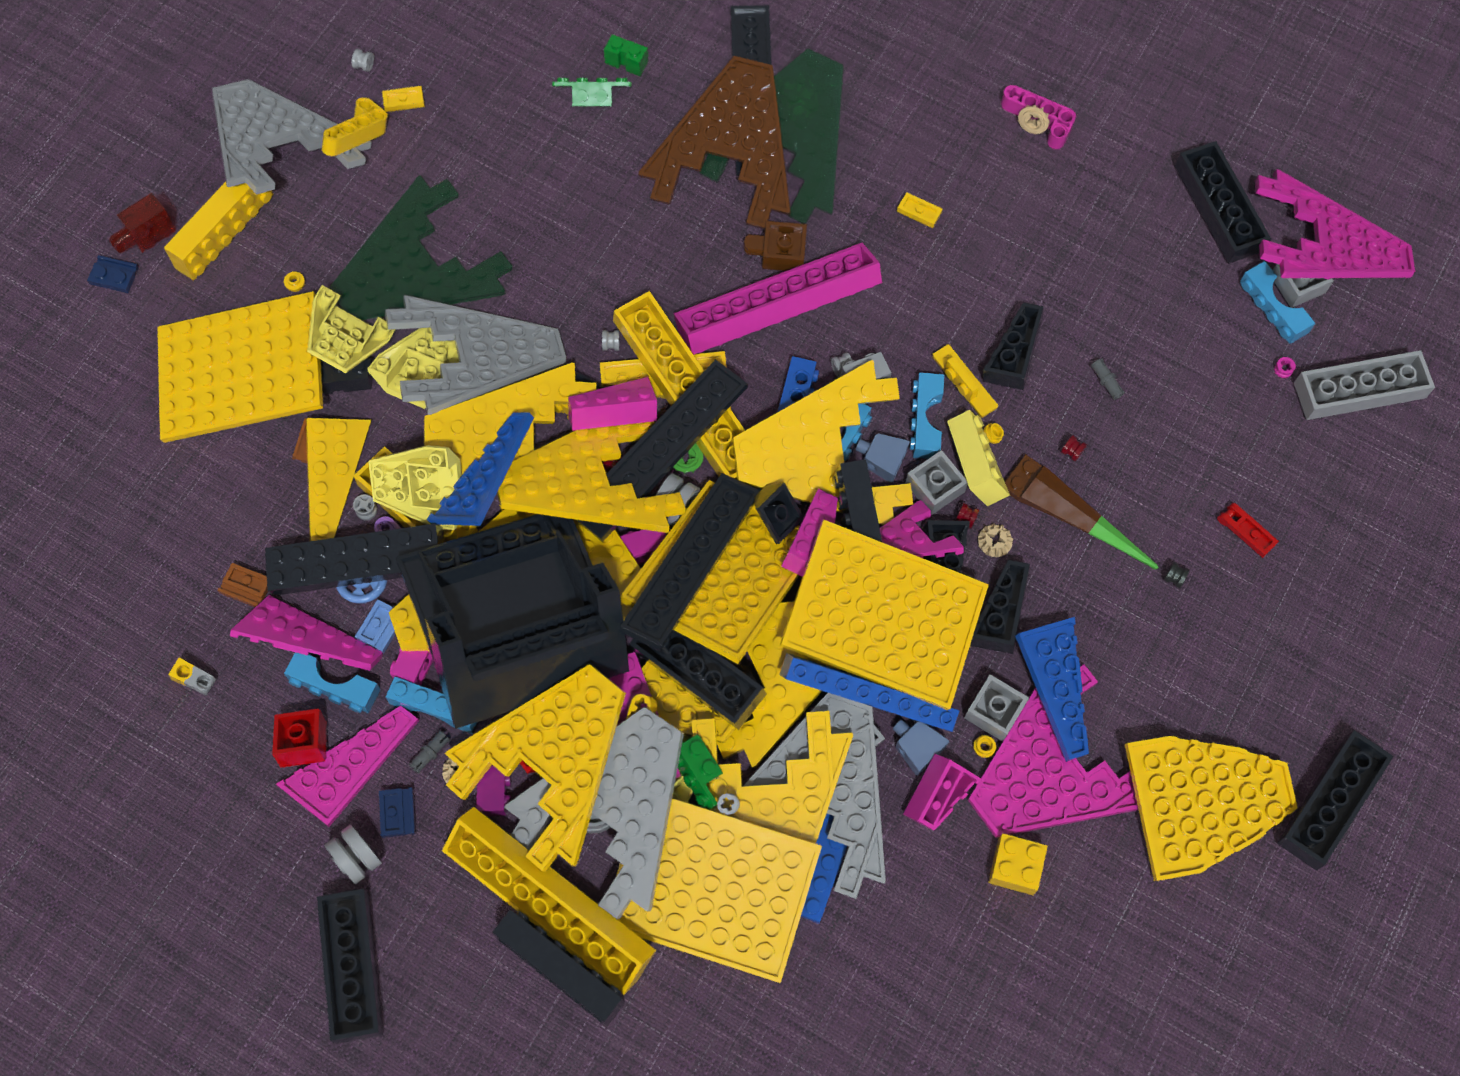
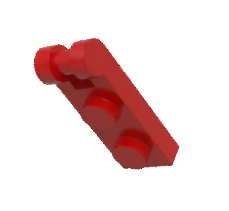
M1231 503L1227 507V511L1225 513L1222 512L1217 517L1220 524L1227 526L1262 558L1279 542L1236 503ZM1235 516L1239 520L1236 522L1232 517Z

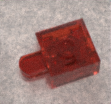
M151 192L117 214L124 228L110 236L109 242L119 253L124 252L133 245H136L141 252H144L162 239L169 237L176 229L165 208Z

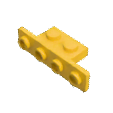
M946 345L933 353V359L981 418L998 408L995 400L950 345Z

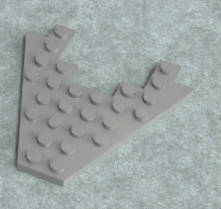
M249 79L212 88L225 179L228 188L246 183L256 195L274 190L275 182L260 166L273 161V154L268 149L297 140L308 151L322 148L324 131L337 125ZM371 141L336 155V158L347 169L364 165L365 157L360 151L371 149Z
M404 296V309H385L388 330L430 328L433 341H455L460 363L440 364V379L400 381L402 401H425L428 415L566 362V354L557 328L411 296Z
M827 693L811 712L830 711L831 734L853 733V738L827 814L835 816L827 839L849 846L834 891L857 899L864 877L883 884L886 881L873 708L863 703ZM807 716L743 787L788 784L786 760L809 759Z
M646 707L616 727L592 811L593 815L618 832L607 848L606 853L623 864V867L598 905L616 919L621 918L631 900L646 911L652 909L684 736L682 731ZM544 778L504 807L520 819L510 836L529 851L552 817L538 805L539 801L551 787V784Z

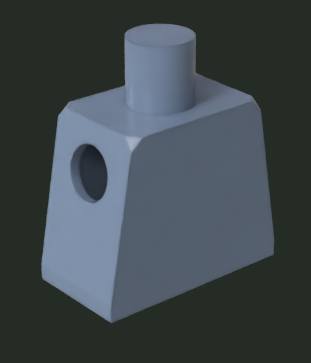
M878 433L875 435L872 443L860 439L855 451L866 455L865 459L868 470L889 483H893L907 453L910 441Z
M900 720L893 728L901 737L895 747L916 776L930 764L934 754L939 755L949 743V740L919 721L910 728L903 720Z

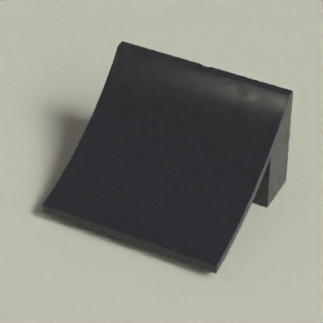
M537 514L396 557L398 568L418 617L456 729L515 710L589 664L607 678L629 672L625 634L619 632L620 626L623 623L619 588L604 563L592 565L573 519Z

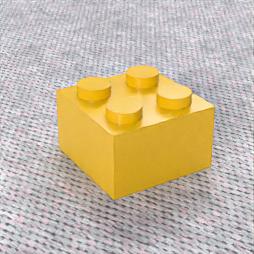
M1002 833L997 841L988 883L1034 895L1039 888L1047 845Z

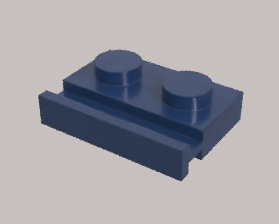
M98 255V260L94 263L88 277V283L129 293L136 277L135 273L139 269L138 265Z
M413 788L379 791L381 837L416 834Z

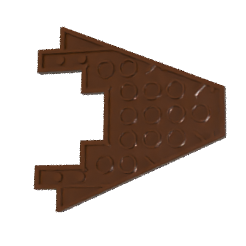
M733 56L639 171V177L655 181L650 197L651 200L671 205L682 167L701 172L706 154L708 153L743 162L738 178L739 182L757 186L746 221L747 225L766 230V221H769L772 211L786 215L791 214L773 65Z

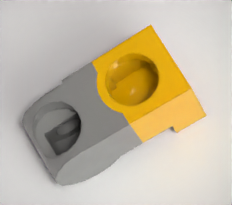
M178 658L168 674L171 680L190 689L192 688L203 695L208 694L216 681L207 672L181 658Z

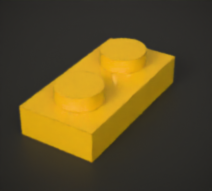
M422 86L382 91L385 112L425 107Z
M906 192L898 206L897 212L934 228L943 209Z

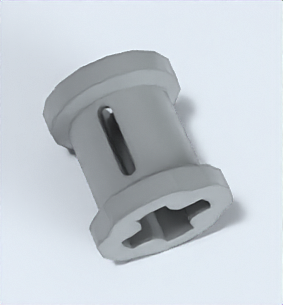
M730 793L720 796L717 802L719 811L726 815L734 814L740 806L737 796ZM725 798L734 801L731 811L729 808L723 807V804L726 803Z

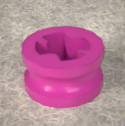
M1283 357L1276 363L1274 371L1278 377L1288 378L1294 372L1296 364L1291 358ZM1284 365L1288 366L1286 371L1282 369Z

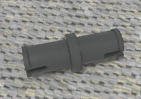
M1102 358L1091 365L1100 378L1101 385L1106 387L1113 400L1125 394L1115 379L1116 375L1110 372Z
M439 731L427 745L424 744L421 747V752L409 762V767H413L412 770L419 774L431 759L435 760L436 754L450 739L448 737L445 738V734Z

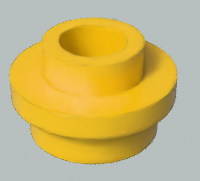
M290 272L284 278L285 287L292 292L300 291L305 284V279L299 272Z
M990 423L984 427V432L990 443L997 444L1002 440L1004 431L999 424Z
M982 735L975 740L973 748L978 756L988 758L995 753L996 743L992 737ZM981 744H986L988 750H982Z

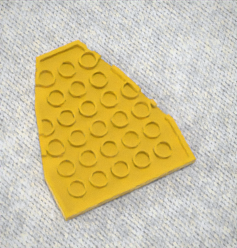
M1174 736L1125 744L1154 881L1202 873L1208 867L1221 862L1227 856L1240 851L1263 837L1269 829L1279 824L1285 816L1298 808L1286 762L1272 760L1267 756L1247 752L1246 749L1203 743L1198 742V740H1186Z

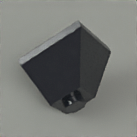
M785 483L767 484L754 497L755 508L776 544H779L804 518Z

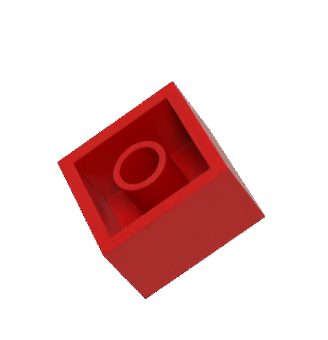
M320 709L274 715L272 755L280 768L326 761L327 722Z

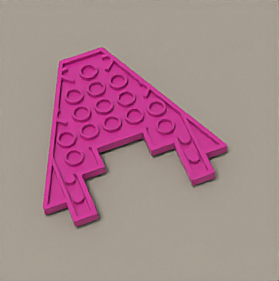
M1276 169L1273 179L1258 175L1256 178V194L1270 197L1283 203L1293 204L1295 218L1314 224L1315 242L1300 238L1297 242V249L1264 239L1260 243V259L1279 264L1281 278H1324L1327 280L1331 278H1411L1415 273L1412 246L1279 169Z
M1085 664L1080 667L1083 691L1081 695L1098 683ZM1036 688L983 774L982 780L977 784L968 799L995 838L1000 837L1002 833L1013 835L1139 810L1130 771L1121 778H1118L1106 761H1103L1088 773L1077 759L1065 761Z

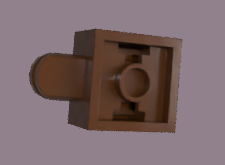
M766 221L765 236L747 235L744 240V251L747 255L763 256L762 269L788 271L804 265L807 224Z

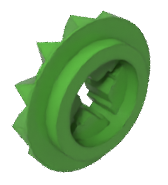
M696 443L688 451L689 457L692 459H688L687 464H685L684 459L681 458L674 466L676 471H681L684 474L687 472L694 473L697 468L701 467L703 453Z

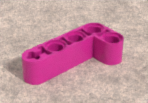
M1014 85L1007 86L1004 89L1001 107L1017 116L1027 105L1034 106L1036 104L1037 108H1043V111L1048 113V119L1050 120L1048 125L1050 133L1047 143L1052 149L1062 148L1072 131L1076 118L1075 112L1070 108ZM1032 115V117H1031V119H1035L1036 121L1039 119V118H1034L1033 115Z

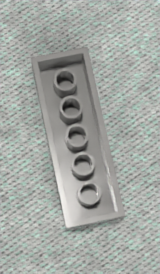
M1421 350L1304 371L1300 373L1294 382L1306 420L1425 399L1435 388Z

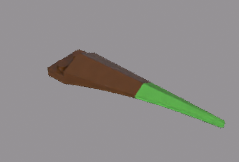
M1025 454L1005 481L1010 496L1017 501L1068 523L1153 569L1159 568L1154 561L1046 466H1041Z

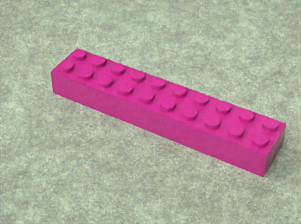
M863 243L854 245L676 312L674 317L678 333L693 355L701 353L707 349L720 346L728 341L741 338L749 333L759 331L762 328L780 323L783 320L796 317L804 312L817 309L820 306L835 302L849 295H854L859 291L882 283L880 263Z

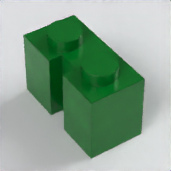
M612 34L604 48L605 64L620 68L623 65L626 67L627 72L641 76L648 63V47Z

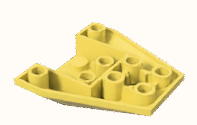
M322 285L312 302L307 352L347 373L386 345L396 329L388 330L387 322L380 317L371 326L336 306L341 295Z
M419 328L380 353L368 367V372L387 394L402 399L400 381L440 379V364L459 363L455 341H433L430 328ZM425 401L409 402L421 408H426Z
M426 445L368 461L373 501L427 525L431 524L427 520L428 516L431 513L436 514L441 507L439 504L444 497L448 498L455 490L454 484L462 476L460 459L449 447ZM437 524V525H439L440 527H442L443 529H448V530H456V529H457V525H440V524Z

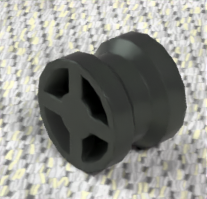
M1173 562L1164 581L1172 582L1180 589L1190 569L1181 568L1178 563Z

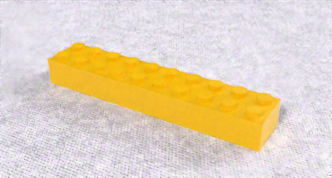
M650 291L614 310L613 322L670 406H672L704 372L703 368ZM730 407L696 444L718 477L723 473L737 480L732 438L744 432L745 429Z
M475 807L458 818L442 851L515 910H519L527 916L529 921L535 926L541 927L550 938L561 943L569 953L581 959L589 969H593L600 974L604 981L609 985L615 986L624 996L638 981L656 950L615 917L598 906L597 903L550 866L546 872L541 871L526 857L529 852L526 847Z

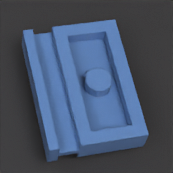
M377 599L355 638L384 653L396 634L388 613L394 607Z

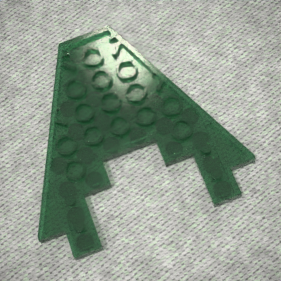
M806 49L774 76L783 149L796 154L788 172L805 181L790 209L791 214L788 217L802 224H807L815 208L831 216L833 214L844 73L843 64L811 49ZM707 153V158L699 173L718 183L730 159Z
M419 175L331 284L329 289L341 295L337 303L342 310L360 320L385 316V309H404V296L448 305L503 296L506 294L505 289L497 279L512 271L513 268L501 251L468 271L464 269L456 257L437 266L419 241L435 232L434 226L426 216L457 199L459 196L448 179L429 188L421 175Z

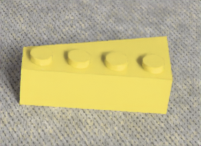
M968 410L948 420L947 422L969 489L986 506L1010 496L995 456L990 448L989 439L982 429L984 424L980 416H975Z

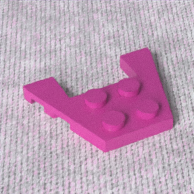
M922 500L916 502L880 528L882 543L920 558L928 555H935L936 558L945 557V553L955 552L956 555L964 553V546L954 535L933 543L919 528L916 522L931 517V510Z

